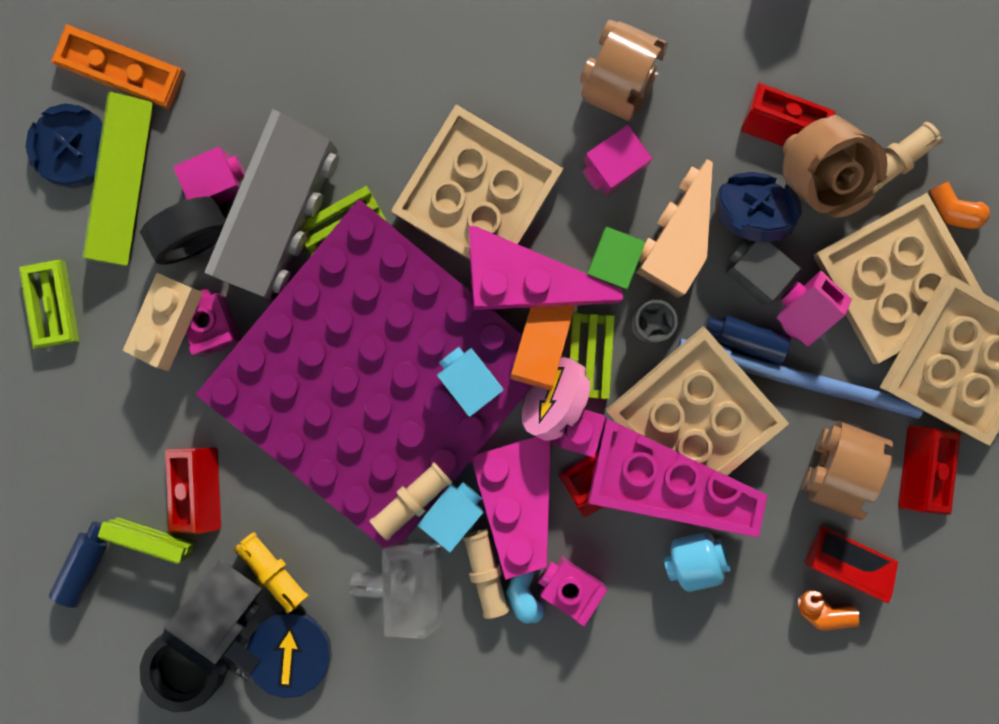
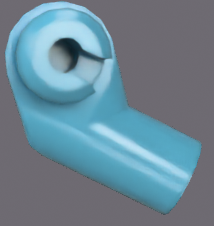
M535 571L511 578L506 590V597L516 618L525 624L540 622L545 613L543 604L535 600L529 589Z

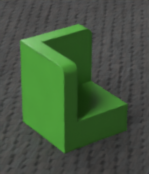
M606 226L601 234L586 274L621 288L622 293H624L629 287L643 251L644 241Z

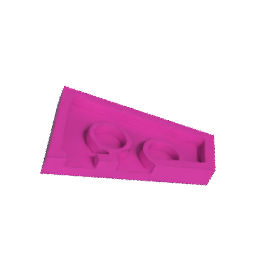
M533 437L476 454L471 459L505 580L547 568L551 440L544 441L538 437Z

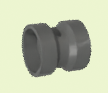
M651 300L644 303L633 312L630 319V328L633 335L645 344H656L669 339L674 334L678 325V317L674 308L662 300Z

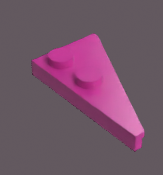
M469 226L468 228L473 310L617 304L623 300L621 288L477 226Z

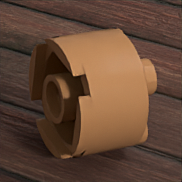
M608 20L599 39V44L603 47L597 60L589 58L581 74L580 82L584 84L581 96L584 97L586 103L628 122H632L634 113L638 115L658 73L655 72L656 66L653 64L656 58L663 61L668 42L619 21L617 23Z
M837 115L819 119L809 124L798 134L790 136L783 146V153L785 155L783 176L786 184L819 213L828 214L831 217H845L866 206L875 196L871 191L879 180L883 183L887 173V156L883 147L853 124Z
M841 421L836 425H832L830 429L823 428L815 447V451L821 453L820 459L815 468L809 467L801 484V490L808 493V500L854 519L863 520L868 512L860 509L866 500L873 503L876 502L886 480L892 456L885 454L884 449L893 447V442Z

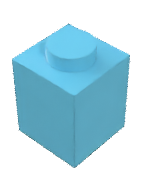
M458 347L439 362L443 370L437 374L438 378L469 417L504 390L472 348L464 353Z
M452 483L419 521L417 526L448 552H451L482 515L484 508L478 504L482 497L465 483H462L459 487Z

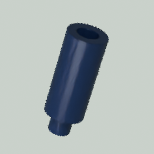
M725 315L722 320L708 316L704 327L710 334L716 336L715 339L720 345L776 364H781L784 361L790 346L791 337L789 335Z
M93 521L87 533L78 534L49 593V598L52 601L71 608L79 606L108 546L106 541L98 537L102 523Z

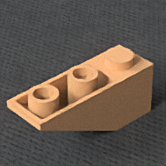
M708 159L699 169L692 166L684 177L679 189L685 193L677 205L670 202L657 222L663 229L655 241L650 238L646 240L639 258L641 265L636 271L638 275L676 298L686 294L707 259L713 162Z

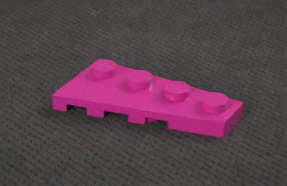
M605 418L588 497L589 504L759 538L768 495Z

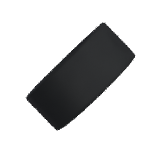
M207 196L195 197L179 202L154 215L143 225L140 234L156 264L167 265L189 259L214 246L226 220L214 198Z
M162 635L157 637L145 650L139 666L140 683L147 697L158 707L171 712H187L205 704L223 684L227 670L223 675L216 671L212 675L208 674L202 686L192 692L176 690L166 682L161 672L162 656L170 646L161 641Z

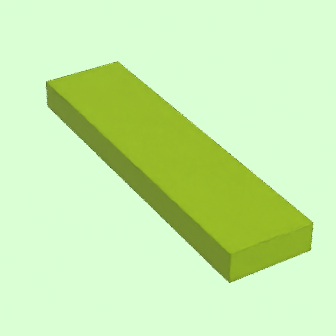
M114 92L107 94L82 259L128 266L153 102Z

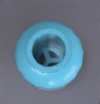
M700 532L674 539L670 548L671 555L664 557L665 568L670 581L678 580L680 586L687 592L718 586L723 583L725 573L731 571L723 540L721 538L715 540L714 536L709 532Z

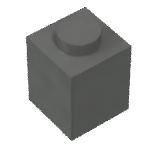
M744 239L728 257L733 264L725 273L760 303L765 304L773 301L801 268L772 243L751 241L749 243Z

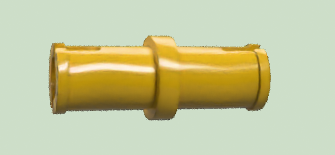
M255 532L244 538L240 542L241 545L238 544L233 549L258 577L255 582L259 587L265 586L282 605L287 614L297 608L309 596L285 570L287 564L283 559L277 560L260 541Z

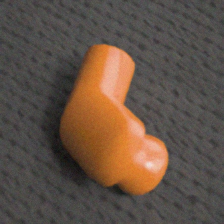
M949 181L929 190L939 213L948 225L971 230L981 228L990 218V209L983 202L974 203L958 200Z
M816 590L806 591L799 597L798 608L801 615L820 631L859 626V615L854 605L832 608L822 598L823 595Z

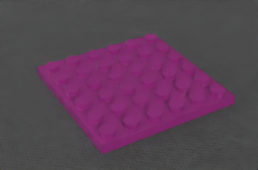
M358 199L195 395L393 555L448 486L423 507L425 512L420 517L417 515L413 516L388 541L378 533L369 520L379 514L398 496L397 491L402 486L405 488L410 486L433 463L453 483L533 385L510 379L522 334L492 309L473 310L472 293ZM458 347L464 353L472 348L504 389L470 417L437 376L443 370L439 362Z

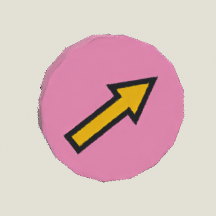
M566 357L560 358L551 391L532 386L525 396L522 408V423L528 433L544 441H550L564 434L560 430L566 424L573 426L578 421L587 404L590 393V379L585 376L587 370L583 365Z

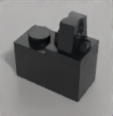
M220 559L165 626L161 641L210 675L214 671L223 675L229 669L247 681L259 666L260 659L244 648L248 640L241 635L243 628L239 624L246 628L261 608L256 601L262 588Z

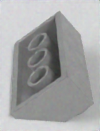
M272 109L204 273L274 301L277 295L290 282L291 272L288 269L294 255L299 256L305 246L307 233L301 231L306 219L314 218L319 212L323 201V195L320 193L326 178L331 179L338 166L339 156L336 155L338 150L328 138L285 114Z

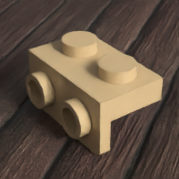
M156 273L122 351L158 369L169 371L203 292Z

